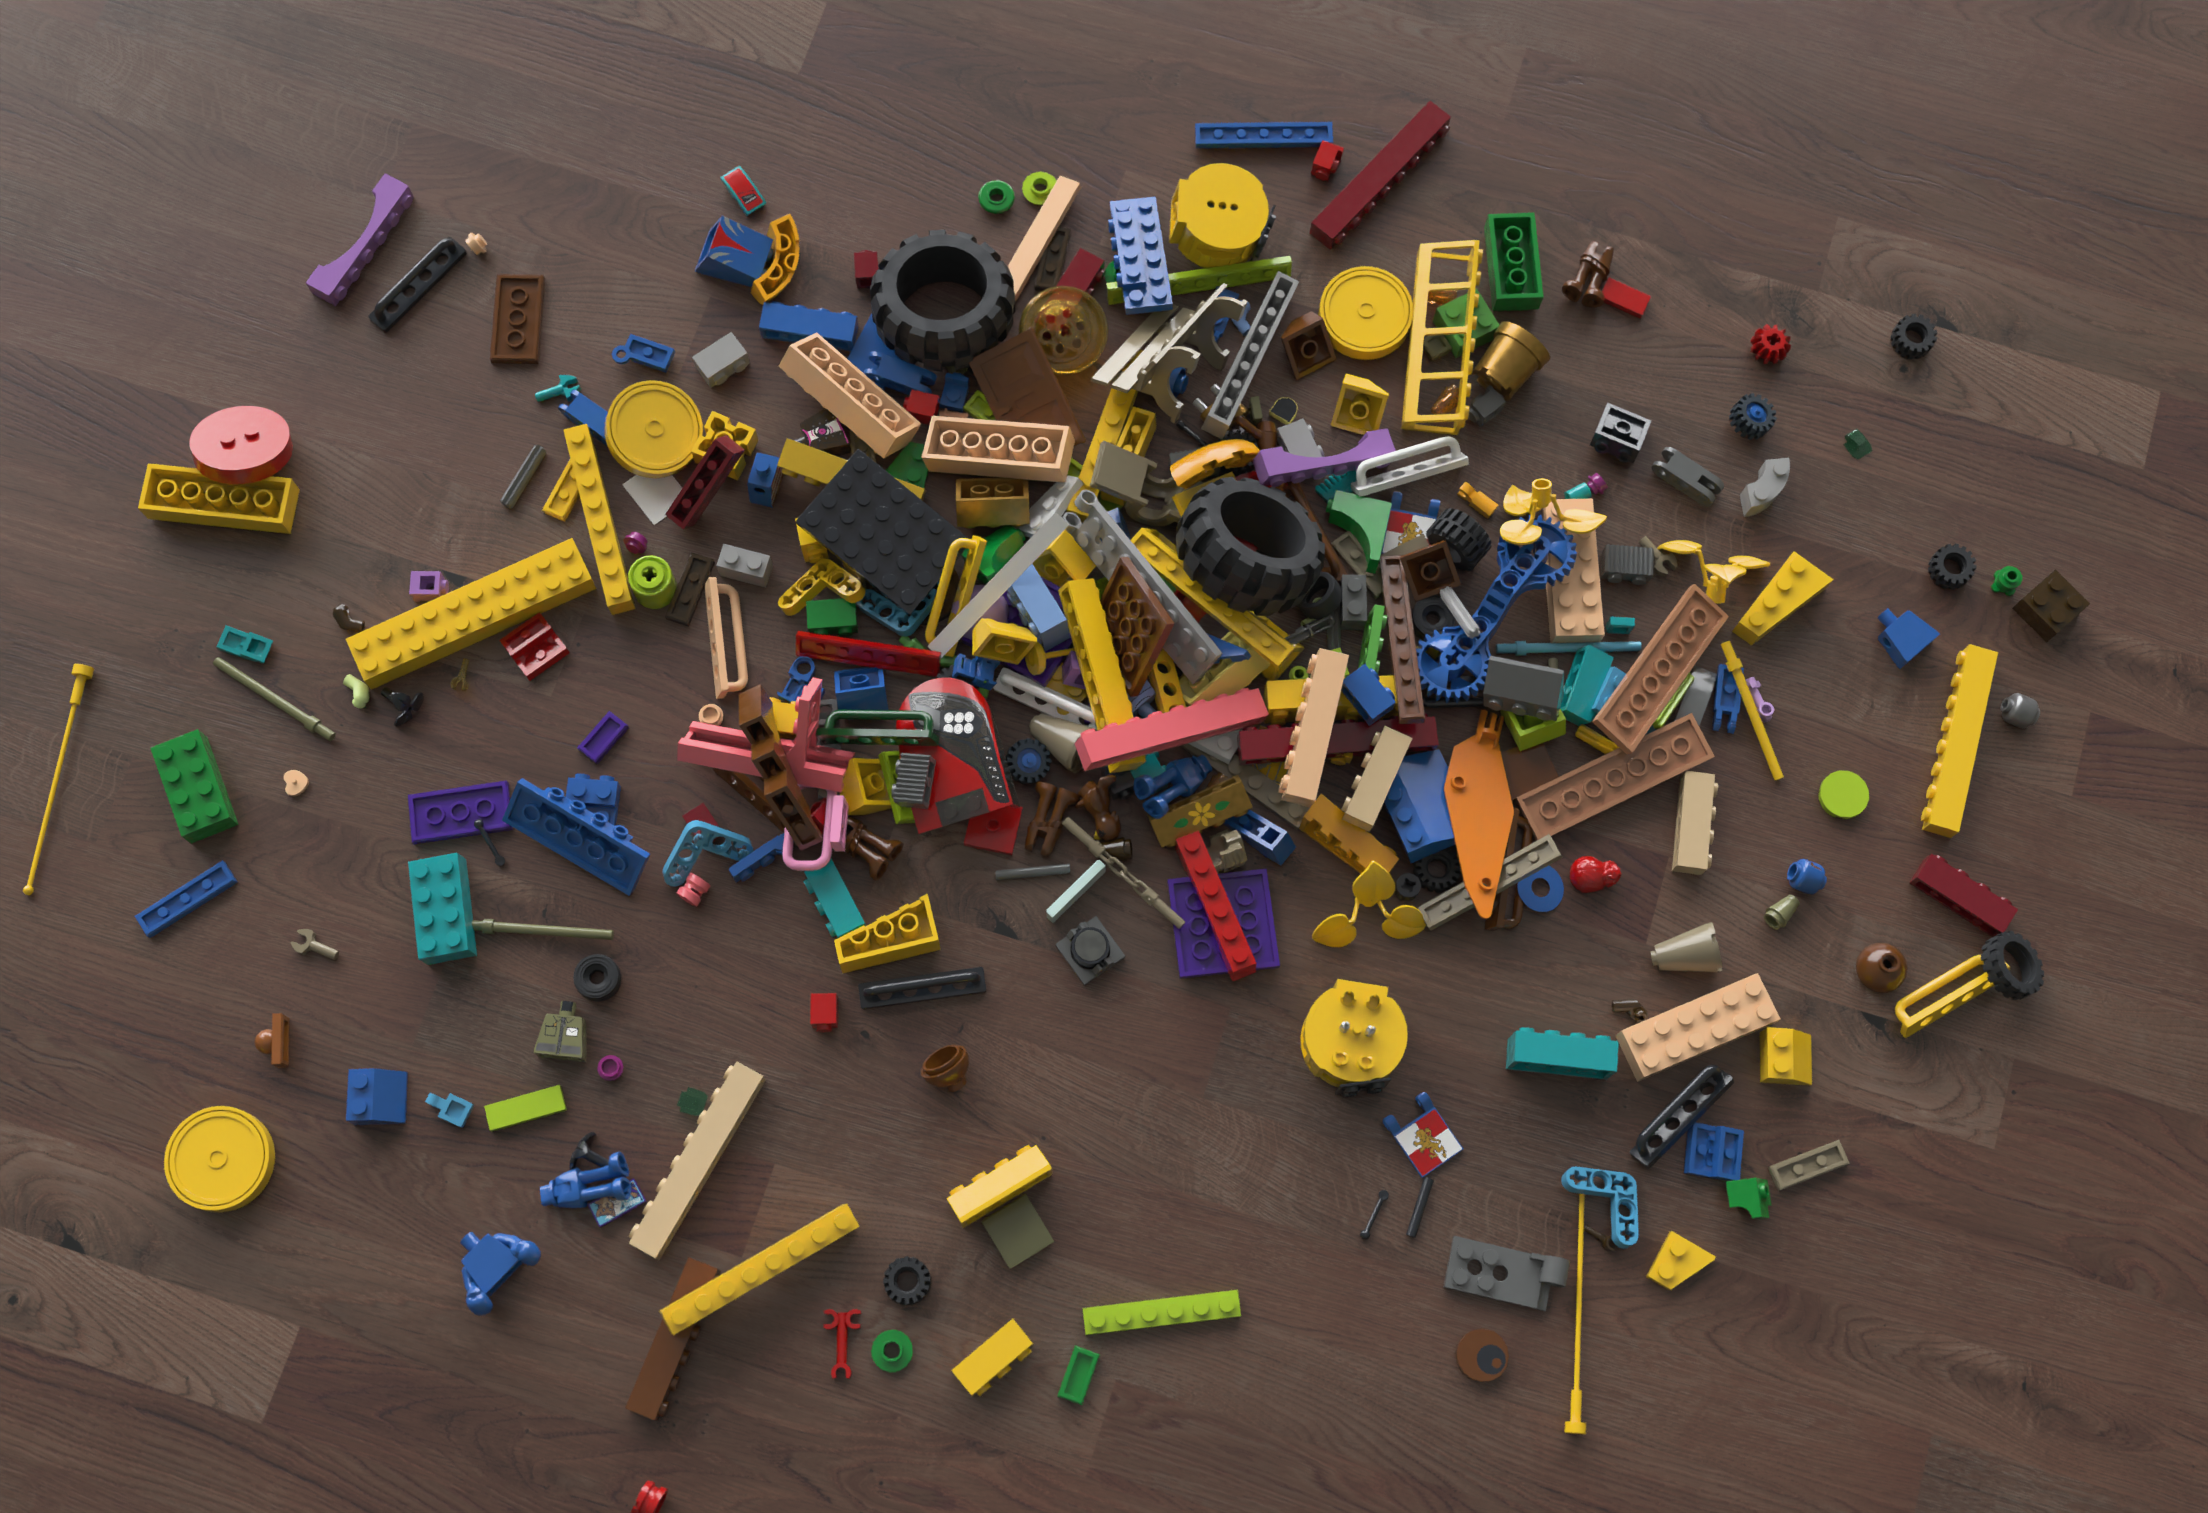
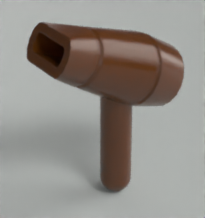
M1238 415L1235 417V423L1256 439L1259 450L1276 448L1277 431L1274 422L1262 421L1255 427L1243 416Z

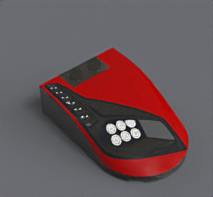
M955 678L932 679L912 690L903 701L899 710L925 711L929 713L934 720L933 732L939 738L938 746L898 745L900 758L901 753L931 755L936 760L929 808H911L918 834L930 836L932 835V830L1008 806L1019 808V800L994 715L984 695L972 685ZM896 721V729L923 730L924 727L923 721Z

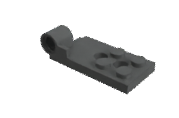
M1453 1236L1443 1288L1546 1311L1550 1285L1566 1287L1570 1261L1560 1257L1526 1253ZM1475 1260L1479 1262L1481 1271L1478 1275L1469 1273L1467 1269L1469 1261ZM1496 1266H1501L1506 1271V1278L1503 1281H1498L1493 1277V1269Z

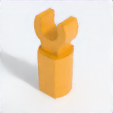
M1464 482L1459 488L1458 496L1469 501V505L1485 518L1489 519L1497 509L1498 504L1481 491H1475L1469 483Z

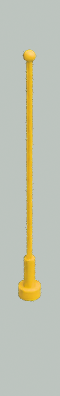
M73 665L71 674L76 679L70 699L72 706L28 883L23 888L25 895H31L34 892L32 885L76 708L80 706L86 679H92L94 668L87 665Z
M1579 1194L1574 1390H1571L1570 1422H1565V1433L1586 1434V1423L1581 1422L1582 1390H1579L1585 1194Z

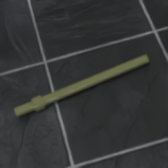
M217 657L214 660V666L303 723L304 728L310 732H316L329 741L335 738L336 733L322 725V721L315 716L307 715L222 658Z
M495 919L472 920L473 930L482 931L483 934L504 932L613 940L614 930L496 922Z

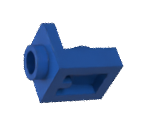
M946 373L945 386L939 403L940 408L963 413V406L966 403L970 388L969 378L961 373Z

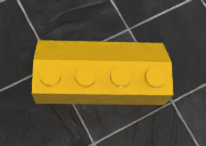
M1030 1145L1023 1147L1016 1152L1018 1156L1010 1161L1007 1158L1001 1160L994 1165V1171L986 1174L984 1171L972 1178L973 1183L964 1188L963 1185H960L949 1192L951 1196L947 1198L948 1203L963 1228L1052 1175V1168L1037 1145L1032 1148Z

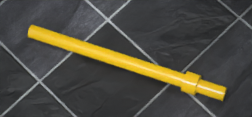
M1724 642L1721 646L1727 659L1726 666L1728 671L1733 674L1774 781L1783 778V773L1741 670L1743 667L1741 660L1736 657L1731 642Z

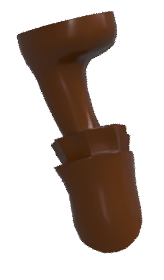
M1592 240L1580 257V269L1576 278L1566 281L1561 288V292L1573 302L1579 301L1584 284L1590 273L1592 278L1581 301L1582 305L1587 307H1600L1603 304L1605 297L1599 288L1601 282L1607 281L1614 254V248L1607 246L1603 255L1596 253L1599 242Z
M1037 782L1035 790L1040 795L1034 820L1029 822V826H1027L1025 849L1032 852L1038 837L1044 838L1045 841L1043 842L1041 855L1048 857L1063 832L1061 828L1064 825H1062L1063 822L1061 821L1069 805H1076L1081 797L1072 791L1059 788L1049 821H1045L1050 804L1057 792V787L1052 784Z
M848 816L847 828L851 833L848 836L846 835L845 851L847 854L850 853L852 858H855L857 855L863 858L869 864L871 878L877 881L886 872L888 860L894 861L901 853L904 843L899 840H885L869 831L867 825H864L862 821ZM862 840L866 841L867 843L875 847L886 858L873 852L872 850L861 844Z

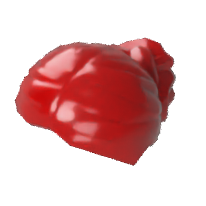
M1592 856L1580 857L1570 867V882L1575 889L1582 893L1596 892L1604 887H1611L1619 881L1622 875L1620 868L1614 861L1602 862Z

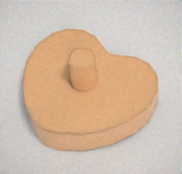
M290 770L284 774V780L287 783L285 791L289 796L300 795L309 785V779L300 771Z

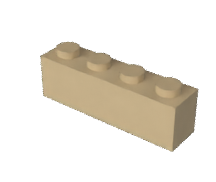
M1384 726L1381 733L1376 731L1370 744L1374 746L1372 754L1366 753L1361 767L1365 768L1362 776H1356L1351 786L1355 790L1352 798L1347 796L1341 808L1345 812L1342 820L1370 832L1410 745L1411 737L1387 726Z
M1686 770L1680 776L1672 871L1702 875L1707 868L1711 867L1712 854H1709V845H1712L1714 839L1711 821H1714L1716 815L1713 797H1716L1718 791V783H1714L1715 774Z

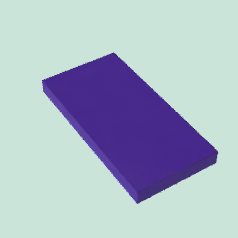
M506 780L408 795L412 843L421 844L482 835L480 830L474 827V822L478 819L484 822L483 827L487 834L513 830L512 826L502 821L510 801L509 782Z

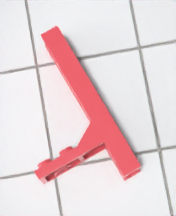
M812 678L808 686H804L802 696H798L796 699L795 711L798 712V719L795 720L793 733L797 734L794 740L780 738L797 784L842 792L844 788L843 778L846 774L849 760L855 758V752L817 745L816 730L819 726L822 679ZM693 721L689 726L687 735L678 742L677 761L762 777L752 762L751 743L742 730Z

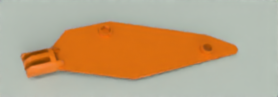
M1484 709L1481 710L1475 735L1453 747L1443 789L1465 888L1479 916L1482 919H1488L1493 909L1514 809L1499 746L1504 716H1500L1496 722L1497 714L1491 712L1486 721L1488 711Z

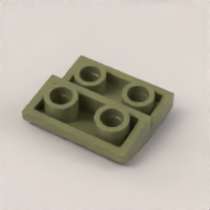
M1026 1194L981 1221L1009 1269L1054 1242Z

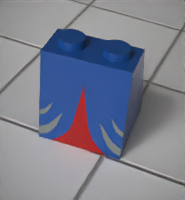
M721 216L709 230L695 271L752 287L753 281L760 278L767 270L764 268L766 261L769 262L774 249L771 248L774 239Z

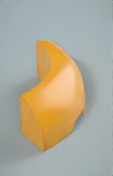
M787 214L769 224L767 236L774 239L772 243V248L774 249L773 263L760 278L753 281L751 289L753 297L762 305H764V302H769L787 286L798 264L799 235L791 214Z
M1243 439L1218 441L1181 458L1170 466V471L1177 486L1188 489L1195 483L1212 475L1214 468L1222 466L1226 469L1244 467L1255 458L1260 450L1254 443Z

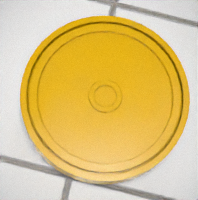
M1354 267L1336 275L1328 283L1321 297L1318 315L1324 319L1334 349L1351 358L1372 360L1389 355L1404 342L1413 319V302L1405 285L1393 274L1376 267Z
M648 380L630 385L616 396L607 413L604 431L606 443L612 456L623 468L641 477L664 478L678 473L692 461L693 455L691 450L699 435L703 436V423L696 404L684 391L666 382Z
M209 1107L186 1118L172 1134L165 1151V1175L173 1192L188 1205L208 1212H229L247 1205L264 1190L274 1169L275 1148L269 1131L256 1117L234 1107Z

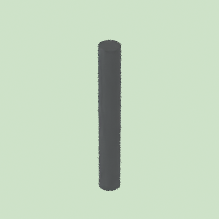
M1070 864L995 871L996 881L1070 873Z

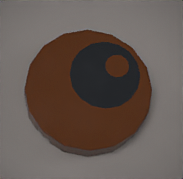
M1484 1328L1472 1330L1465 1334L1458 1343L1456 1349L1457 1365L1462 1373L1472 1380L1478 1382L1493 1381L1502 1375L1508 1364L1509 1354L1507 1345L1502 1337L1494 1331Z

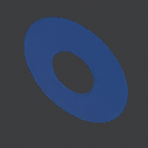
M1550 866L1541 869L1517 884L1522 901L1529 908L1538 912H1547L1556 908L1561 902L1564 893V886L1560 875ZM1536 878H1543L1549 883L1550 891L1547 896L1538 897L1533 893L1531 885Z

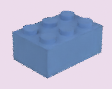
M1031 564L1006 590L1008 593L1007 598L1013 607H1017L1018 615L1025 627L1029 626L1031 632L1037 637V642L1042 645L1046 652L1071 637L1066 617L1034 565Z

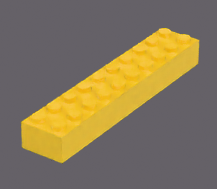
M573 538L346 638V641L364 682L372 690L524 622L539 612L544 613L597 588Z

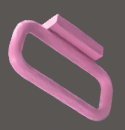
M798 784L800 790L803 788H815ZM827 790L822 854L819 859L814 861L795 860L792 856L794 840L785 828L782 855L786 866L797 871L819 870L830 861L832 848L835 852L845 851L849 805L844 795L837 796L836 791Z

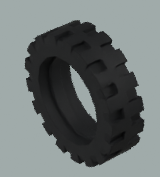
M2005 931L1985 942L1986 944L1982 946L1983 954H1981V961L1984 962L1982 967L1984 972L1988 974L1987 979L1989 982L1995 985L1996 991H2001L2004 997H2011V1000H2021L2040 990L2044 983L2042 980L2044 970L2041 968L2043 964L2041 959L2037 957L2036 949L2030 946L2031 943L2027 939L2024 940L2023 936L2019 933L2014 934L2013 931ZM2004 950L2013 955L2018 962L2022 975L2021 982L2008 970L2004 961Z

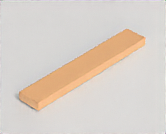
M1059 176L1009 263L1008 267L1014 280L1015 301L1020 296L1080 191L1081 185L1079 182Z

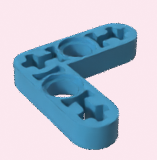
M865 589V596L856 603L864 614L896 634L907 637L916 631L931 612L937 590L932 589L928 594L930 599L925 597L923 600L926 603L925 607L919 611L914 610L911 616H908L894 603L871 589ZM871 599L873 604L876 605L875 608L868 602L864 604L863 600ZM883 609H892V613L888 617L880 616V612ZM908 621V623H909L908 626L903 625V626L901 627V625H900L901 622L906 623V622Z
M691 821L685 826L663 867L664 880L668 885L674 887L683 884L702 849L740 861L753 852L752 843L749 838L702 821ZM700 830L701 834H696L693 839L692 832L696 833ZM722 836L726 838L722 845H714L712 843L716 837ZM745 845L746 850L741 849L740 852L737 851V848H742ZM683 849H690L692 851V854L687 858L679 856L680 851ZM678 868L679 875L675 874L673 877H671L670 873H675Z
M1571 1167L1562 1175V1185L1569 1192L1610 1197L1612 1240L1616 1246L1626 1249L1637 1242L1639 1236L1637 1185L1635 1179L1630 1174L1584 1167ZM1572 1175H1575V1179L1577 1180H1584L1586 1177L1587 1179L1586 1181H1580L1575 1185L1574 1180L1570 1179V1177ZM1594 1177L1603 1179L1605 1183L1604 1189H1599L1594 1185ZM1621 1181H1623V1184L1625 1186H1628V1188L1625 1191L1623 1189V1186L1617 1185ZM1620 1204L1626 1205L1629 1208V1217H1624L1620 1214L1618 1209ZM1624 1230H1625V1235L1630 1236V1238H1629L1628 1240H1626V1241H1625V1237H1624V1236H1621V1234H1620V1233L1623 1232Z

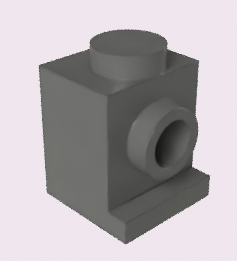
M1489 385L1484 396L1479 394L1472 400L1468 417L1472 422L1482 427L1502 412L1506 401Z

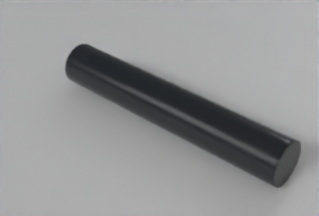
M1427 1177L1423 1179L1406 1235L1416 1238L1434 1182L1433 1179Z

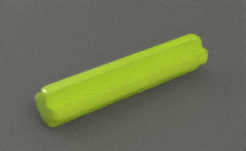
M1690 672L1652 724L1653 728L1658 729L1665 725L1693 683L1694 676Z

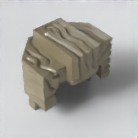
M1224 830L1216 835L1209 836L1211 845L1207 850L1217 873H1225L1245 865L1247 856L1242 837L1237 830L1231 832Z

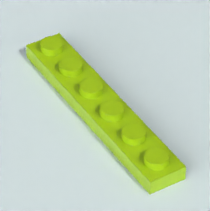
M1238 1290L1088 1307L1083 1308L1085 1335L1235 1318L1241 1317Z

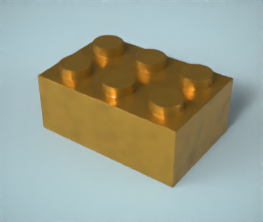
M1002 477L956 479L957 527L968 529L976 526L995 528L1000 525L1020 527L1024 524H1030L1028 480Z

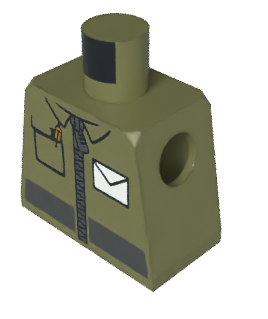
M561 1001L559 1015L546 1014L533 1053L536 1056L586 1062V1021L582 1017L575 1016L577 1003Z

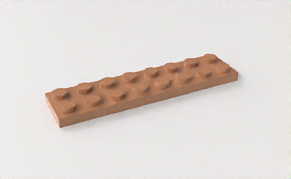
M1696 584L1689 586L1592 722L1627 755L1633 753L1729 616Z
M1690 713L1645 735L1633 753L1627 755L1621 748H1618L1515 798L1524 818L1528 821L1537 841L1548 834L1553 836L1715 756L1693 714Z

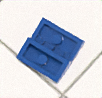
M1695 1122L1688 1129L1684 1173L1727 1181L1740 1180L1744 1131Z

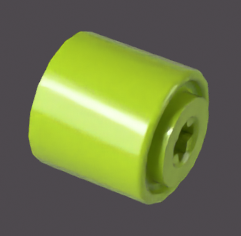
M653 555L644 556L637 559L630 567L628 581L637 601L641 605L650 609H661L671 603L677 583L671 568L665 560ZM651 576H656V578H652L650 582L647 581V578Z

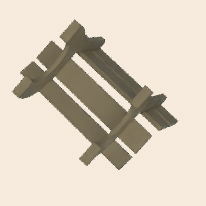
M1223 283L1206 302L1202 301L1196 311L1183 307L1169 323L1167 322L1168 319L1178 310L1179 306L1173 304V310L1152 312L1091 378V382L1106 387L1113 382L1112 389L1124 393L1134 389L1152 395L1159 407L1171 417L1170 421L1175 423L1180 417L1184 404L1177 400L1171 392L1169 384L1171 372L1178 367H1184L1188 369L1187 373L1192 374L1197 367L1201 354L1213 367L1221 371L1227 362L1230 351L1227 349L1222 351L1218 347L1214 338L1215 324L1224 317L1232 318L1238 322L1243 316L1248 301L1244 299L1239 301L1231 297H1217L1227 286ZM1156 333H1158L1155 339L1144 349V351L1133 361V363L1125 371H1122V369L1134 358V356L1145 346V344ZM1186 342L1198 346L1201 354L1193 349L1183 347L1182 344Z

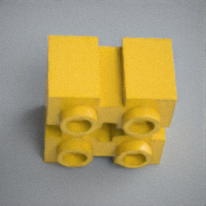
M712 411L704 426L706 436L699 435L691 450L694 461L699 464L716 438L727 435L745 449L728 477L738 480L746 466L744 455L751 456L759 441L756 429L740 422L735 427L731 424L730 418Z

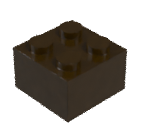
M2055 569L2012 609L2047 643L2088 607L2090 603Z

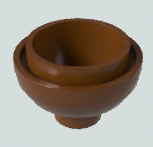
M1876 943L1869 945L1861 951L1856 961V972L1860 981L1874 992L1888 993L1894 991L1902 985L1907 976L1908 967L1904 955L1899 949L1890 944ZM1884 960L1890 963V969L1884 967Z
M948 1045L936 1050L924 1061L921 1069L922 1077L928 1084L947 1088L950 1092L961 1089L967 1082L965 1079L969 1068L967 1050L960 1045Z

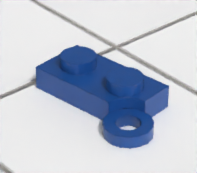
M630 334L625 346H617L612 351V358L617 364H626L631 359L633 362L667 373L675 355L674 348ZM620 352L626 353L624 358L617 357Z

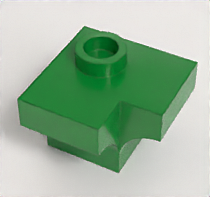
M1749 1178L1726 1181L1730 1208H1746L1750 1212L1751 1217L1755 1219L1770 1218L1768 1206L1772 1205L1768 1180Z

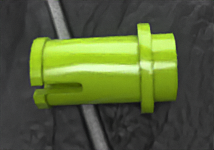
M1295 666L1289 672V679H1307V670L1302 666Z

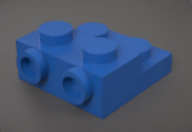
M575 774V778L568 777L566 797L572 801L579 800L583 802L586 806L585 809L592 813L605 815L607 822L616 826L621 791L619 782L615 781L614 777L606 775L600 776L599 780L590 779V776L587 774Z

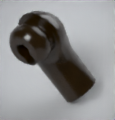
M1612 1000L1613 1013L1626 1012L1637 1023L1648 1019L1647 1010L1637 1000Z

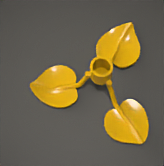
M1536 479L1532 482V493L1520 490L1514 485L1509 488L1504 498L1505 512L1513 516H1523L1527 513L1531 515L1528 523L1523 520L1505 522L1500 528V536L1503 540L1516 545H1528L1536 542L1541 537L1542 529L1539 526L1532 525L1535 514L1542 508L1548 507L1550 502L1553 503L1559 520L1564 521L1563 528L1576 534H1586L1594 531L1606 521L1607 516L1581 509L1567 510L1563 515L1556 501V494H1552L1551 481L1548 479Z
M1687 540L1669 541L1657 547L1658 550L1665 549L1679 554H1696L1699 558L1703 575V586L1707 587L1706 595L1716 604L1725 602L1726 588H1729V584L1733 580L1745 575L1746 569L1770 566V563L1767 561L1742 555L1730 557L1728 562L1732 563V565H1705L1701 551L1702 545ZM1706 571L1710 572L1715 576H1711L1710 580H1708Z
M1372 861L1353 883L1352 890L1356 898L1354 899L1355 905L1351 919L1348 920L1344 914H1335L1326 918L1314 930L1312 939L1330 947H1343L1351 943L1357 934L1353 924L1356 921L1360 904L1366 907L1378 904L1383 915L1387 918L1382 923V929L1388 936L1393 938L1405 939L1415 936L1425 928L1426 923L1421 911L1411 905L1396 907L1391 914L1386 911L1381 900L1389 899L1394 894L1395 883L1385 868Z

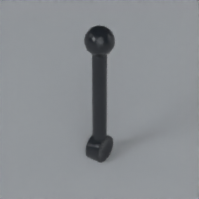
M1179 420L1176 423L1179 429L1184 430L1202 446L1209 445L1191 431L1183 421Z
M480 819L476 820L474 827L480 830L496 858V865H504L505 858L500 856L483 827L484 822Z
M1381 1190L1378 1193L1379 1200L1366 1228L1360 1232V1236L1364 1240L1369 1239L1370 1229L1383 1201L1389 1197V1193L1386 1190Z

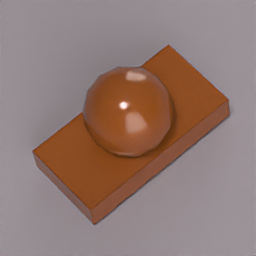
M282 1013L272 1014V1029L260 1031L256 1035L254 1042L257 1050L262 1054L272 1053L271 1064L273 1066L288 1068L290 1019Z

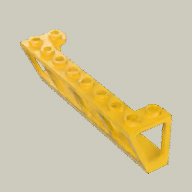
M1479 240L1425 243L1419 246L1416 261L1413 319L1410 327L1401 429L1458 435L1460 428H1464L1465 421L1468 420L1469 406L1465 404L1466 397H1470L1471 383H1467L1468 375H1471L1473 370V361L1469 360L1470 352L1473 353L1475 347V338H1471L1472 330L1476 329L1477 316H1473L1474 308L1478 307L1479 294L1475 293V288L1480 284L1481 272L1478 271L1483 256V250L1479 249ZM1472 248L1468 256L1432 252L1433 250ZM1431 258L1468 261L1467 277H1469V282L1430 284ZM1468 289L1465 326L1425 327L1428 292ZM1464 334L1461 371L1421 372L1425 336ZM1460 379L1458 406L1455 414H1417L1420 381ZM1454 421L1453 428L1416 424Z
M1141 528L1130 540L1157 574L1270 663V666L1261 672L1269 681L1278 680L1304 650L1305 647L1300 643L1291 644L1284 639L1290 635L1266 616H1256L1253 611L1246 610L1244 613L1228 608L1226 602L1218 598L1214 600L1202 591L1203 587L1197 581H1192L1183 570L1184 561L1178 559L1176 545L1156 529Z

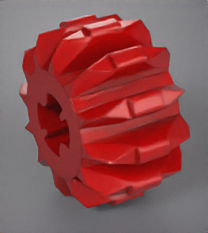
M1766 324L1762 329L1756 330L1755 336L1750 340V344H1752L1751 352L1757 353L1756 360L1764 359V365L1770 360L1774 365L1779 360L1782 361L1786 358L1787 353L1791 349L1789 344L1791 336H1784L1786 329L1780 331L1777 324L1773 328Z

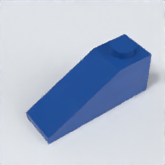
M1249 809L1245 815L1240 817L1232 816L1225 819V823H1223L1232 831L1237 830L1243 840L1279 865H1282L1296 848L1287 831Z

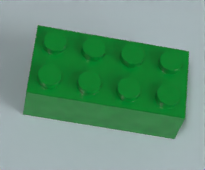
M1535 212L1488 214L1484 233L1492 311L1539 310L1544 296Z
M199 729L150 748L181 837L192 844L239 825L208 737Z

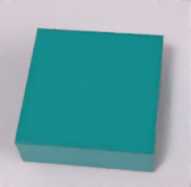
M1610 617L1606 623V632L1630 634L1635 626V618Z

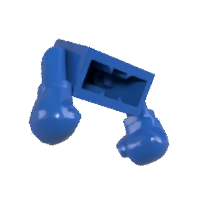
M469 1232L460 1242L469 1251L461 1260L464 1265L462 1276L467 1291L466 1302L469 1310L477 1316L490 1313L493 1309V1303L488 1296L491 1297L523 1263L535 1266L541 1257V1251L538 1246L533 1242L521 1240L514 1235L498 1233L492 1236L487 1234L480 1240L473 1232Z

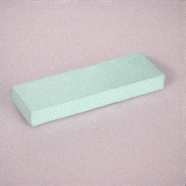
M1097 860L1046 910L1047 918L1054 923L1106 872V865Z

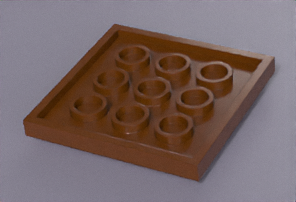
M1120 557L1100 602L1102 609L1106 613V623L1109 632L1112 634L1115 654L1119 658V668L1126 683L1125 689L1130 697L1139 696L1175 623L1130 558Z

